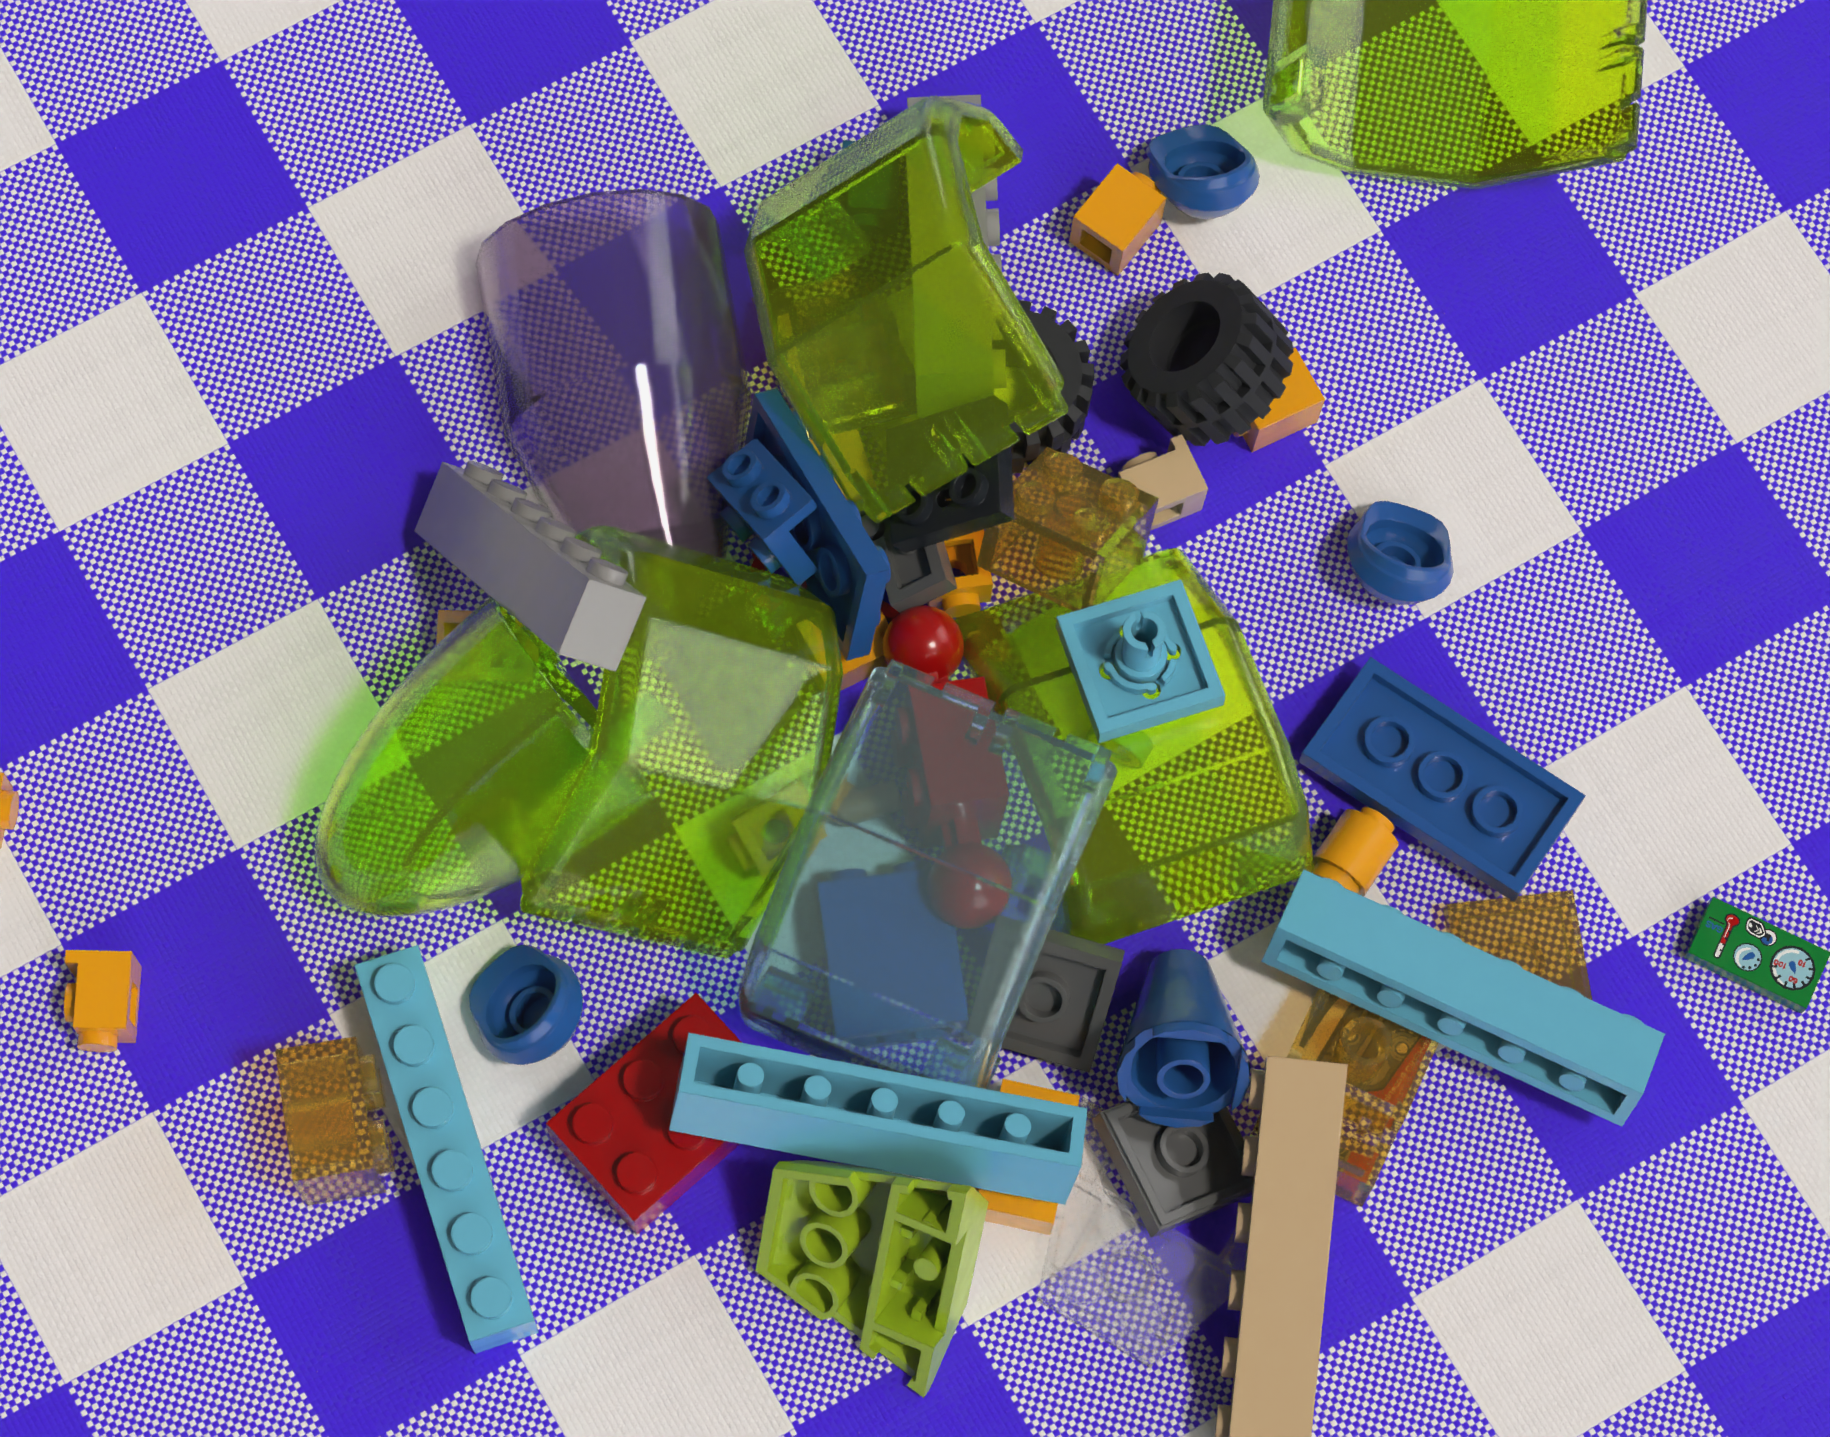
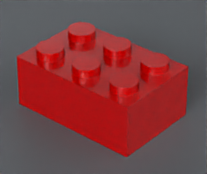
M697 993L691 996L546 1123L552 1142L636 1235L740 1145L739 1143L669 1130L678 1075L688 1034L693 1033L742 1043Z

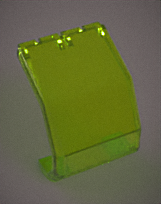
M1273 0L1263 111L1293 153L1351 174L1469 189H1483L1624 161L1627 153L1637 148L1640 105L1636 102L1631 103L1641 97L1644 49L1639 45L1645 41L1648 0Z
M930 96L920 100L762 200L756 206L744 249L767 363L846 498L855 503L859 512L864 510L875 523H880L916 501L904 487L908 483L920 495L926 496L967 472L968 466L961 452L971 464L977 466L1019 442L1020 438L1009 426L1014 421L1025 434L1031 435L1068 413L1067 403L1060 394L1064 386V378L984 243L971 195L975 190L1021 163L1023 149L998 117L989 109L978 104L940 96Z
M592 527L575 536V539L602 551L600 559L614 563L627 570L629 574L626 581L647 598L616 672L604 668L591 751L521 879L523 894L521 896L520 908L526 914L567 922L572 918V922L575 925L623 935L628 931L630 937L677 948L684 944L686 950L727 959L736 951L745 949L824 810L843 678L835 613L829 605L801 585L798 586L788 577L775 573L771 574L768 571L616 527Z
M1167 548L1127 561L1118 566L1115 565L1069 580L1066 583L1050 586L1011 599L1008 602L995 604L980 609V611L955 618L964 639L962 660L973 677H985L989 702L999 718L1047 843L1059 883L1064 917L1055 920L1058 932L1100 944H1107L1298 879L1303 869L1309 872L1314 870L1308 805L1287 738L1238 621L1182 550ZM1181 579L1225 692L1224 705L1098 743L1056 629V617ZM1178 650L1176 655L1173 656L1167 652V660L1178 659L1180 656ZM1104 669L1099 671L1104 679H1111L1109 675L1104 673ZM1157 689L1156 693L1152 695L1144 693L1143 696L1148 699H1155L1160 695V692Z

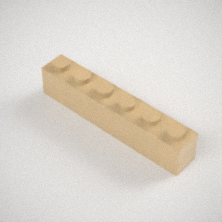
M1267 1056L1265 1058L1264 1070H1251L1248 1109L1260 1110L1258 1137L1245 1135L1241 1175L1253 1177L1251 1204L1238 1202L1234 1238L1236 1243L1247 1244L1244 1271L1231 1269L1228 1310L1240 1311L1238 1337L1224 1338L1221 1377L1233 1378L1231 1405L1218 1404L1214 1437L1312 1436L1348 1064Z

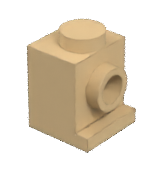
M1182 434L1170 439L1166 454L1157 456L1156 452H1147L1128 461L1123 466V471L1118 473L1117 482L1105 487V496L1113 516L1118 522L1126 519L1134 537L1201 511L1208 491L1205 480Z

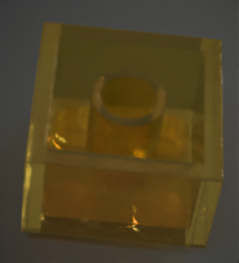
M1047 447L1013 482L1015 520L985 529L976 566L1072 611L1103 603L1143 558L1159 498L1138 489L1130 481L1114 478L1090 467L1071 454L1058 452Z
M356 1036L276 1049L292 1180L306 1204L310 1206L387 1193L384 1173L395 1172V1160L391 1136L389 1132L386 1133L384 1120H376L375 1109L386 1107V1096L381 1069H377L375 1055H364Z

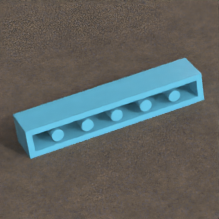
M1304 869L1261 961L1621 1127L1645 1091L1665 1033L1645 1025L1634 1016L1616 1012L1584 997L1572 988L1559 986L1524 970L1513 961L1495 957L1463 942L1454 934L1438 931L1405 916L1401 911L1392 906L1379 904L1344 888L1335 880L1317 876Z
M416 945L355 964L360 986L469 1343L476 1354L539 1333L419 947Z
M689 1033L679 1070L669 1130L941 1182L968 1185L974 1188L1065 1205L1082 1165L1088 1108Z

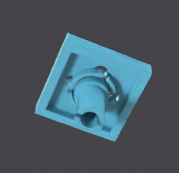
M1181 579L1056 617V629L1098 743L1224 705L1225 692ZM1178 650L1180 653L1178 659L1167 660V652L1173 656L1176 655ZM1104 669V673L1109 675L1111 679H1104L1099 671ZM1157 689L1160 692V695L1155 699H1148L1143 696L1144 693L1152 695L1156 693Z

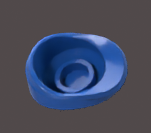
M1205 124L1173 130L1152 139L1146 149L1149 158V175L1155 182V185L1178 210L1192 217L1214 219L1225 216L1238 209L1252 196L1259 184L1260 174L1254 157L1229 133L1219 127Z
M1378 501L1365 509L1362 518L1350 530L1347 546L1353 572L1362 587L1377 599L1396 605L1417 604L1435 598L1444 592L1451 583L1454 571L1448 530L1442 521L1431 514L1395 502Z
M519 945L501 954L481 973L469 994V1003L481 1040L487 1050L497 1059L509 1064L525 1065L553 1056L571 1040L580 1024L583 1011V994L579 979L567 963L555 956L545 954L537 947Z

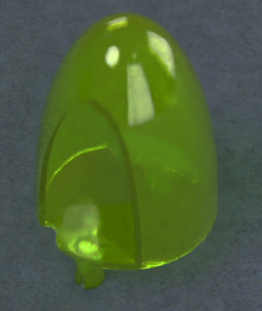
M490 597L460 622L408 674L373 716L350 750L328 793L316 831L315 862L318 877L326 892L340 905L354 912L376 917H404L427 914L487 896L555 863L612 827L654 795L653 790L631 755L665 727L668 728L673 722L647 690H644L640 697L609 722H606L588 697L560 665L561 659L558 656L559 654Z

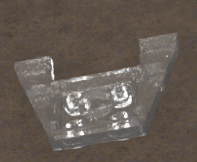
M1082 1096L1078 1107L1088 1108L1082 1165L1066 1204H1058L1054 1225L1047 1244L1036 1301L1151 1369L1228 1300L1231 1269L1244 1271L1247 1244L1234 1242L1235 1229L1220 1254L1214 1253L1174 1228L1151 1238L1135 1205L1101 1186V1182L1113 1161L1092 1119L1105 1109Z

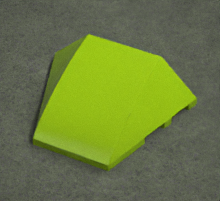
M810 1160L779 1161L772 1172L755 1271L821 1321L833 1317L861 1338L859 1349L871 1359H874L878 1353L882 1354L912 1377L907 1386L924 1398L931 1388L967 1305L989 1202L973 1186L923 1180L850 1164Z

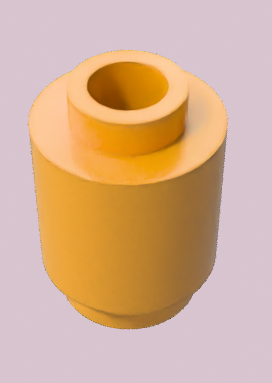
M1363 807L1361 811L1346 809L1312 857L1311 862L1314 867L1310 872L1320 877L1335 880L1344 888L1365 896L1399 846L1397 839L1392 834L1395 829L1394 825L1387 817L1372 808Z

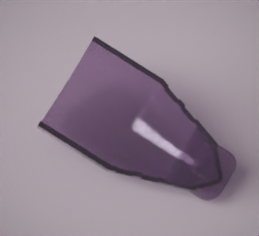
M645 189L592 192L541 205L506 221L481 243L475 264L506 445L526 475L539 504L552 512L550 519L574 529L577 532L575 539L602 551L600 559L614 563L627 570L629 574L626 581L647 597L621 658L626 661H642L669 656L725 600L722 581L731 528L719 513L728 505L706 477L720 467L729 456L743 448L751 407V392L720 227L710 207L677 193Z

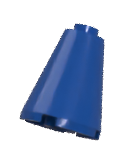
M1187 949L1169 950L1159 954L1151 961L1117 1062L1116 1072L1119 1094L1125 1102L1127 1097L1138 1106L1139 1115L1149 1122L1173 1128L1200 1127L1214 1122L1213 1113L1224 1109L1230 1104L1231 1111L1239 1106L1250 1086L1249 1059L1212 968L1206 958L1197 952Z

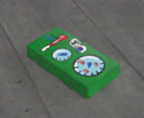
M1712 897L1707 903L1683 958L1802 1014L1809 1005L1830 952Z

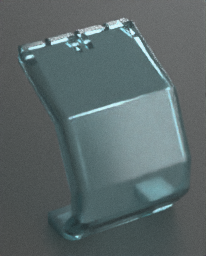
M891 660L887 668L876 667L871 672L804 811L756 932L738 988L739 1012L741 1019L751 1029L816 1057L989 1090L1002 1059L998 1057L1000 1049L1056 912L1111 790L1117 769L1113 762L1109 760L1112 750L1071 733L1068 734L1065 741L1054 737L1057 730L1054 726L1011 708H1007L1004 716L993 712L996 702L948 682L942 690L932 687L935 677Z

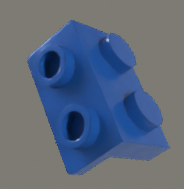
M758 439L751 440L739 451L729 456L720 467L706 478L728 505L719 514L742 542H745L753 536L754 539L747 545L763 566L771 574L781 567L799 586L818 569L789 531L817 508V504Z

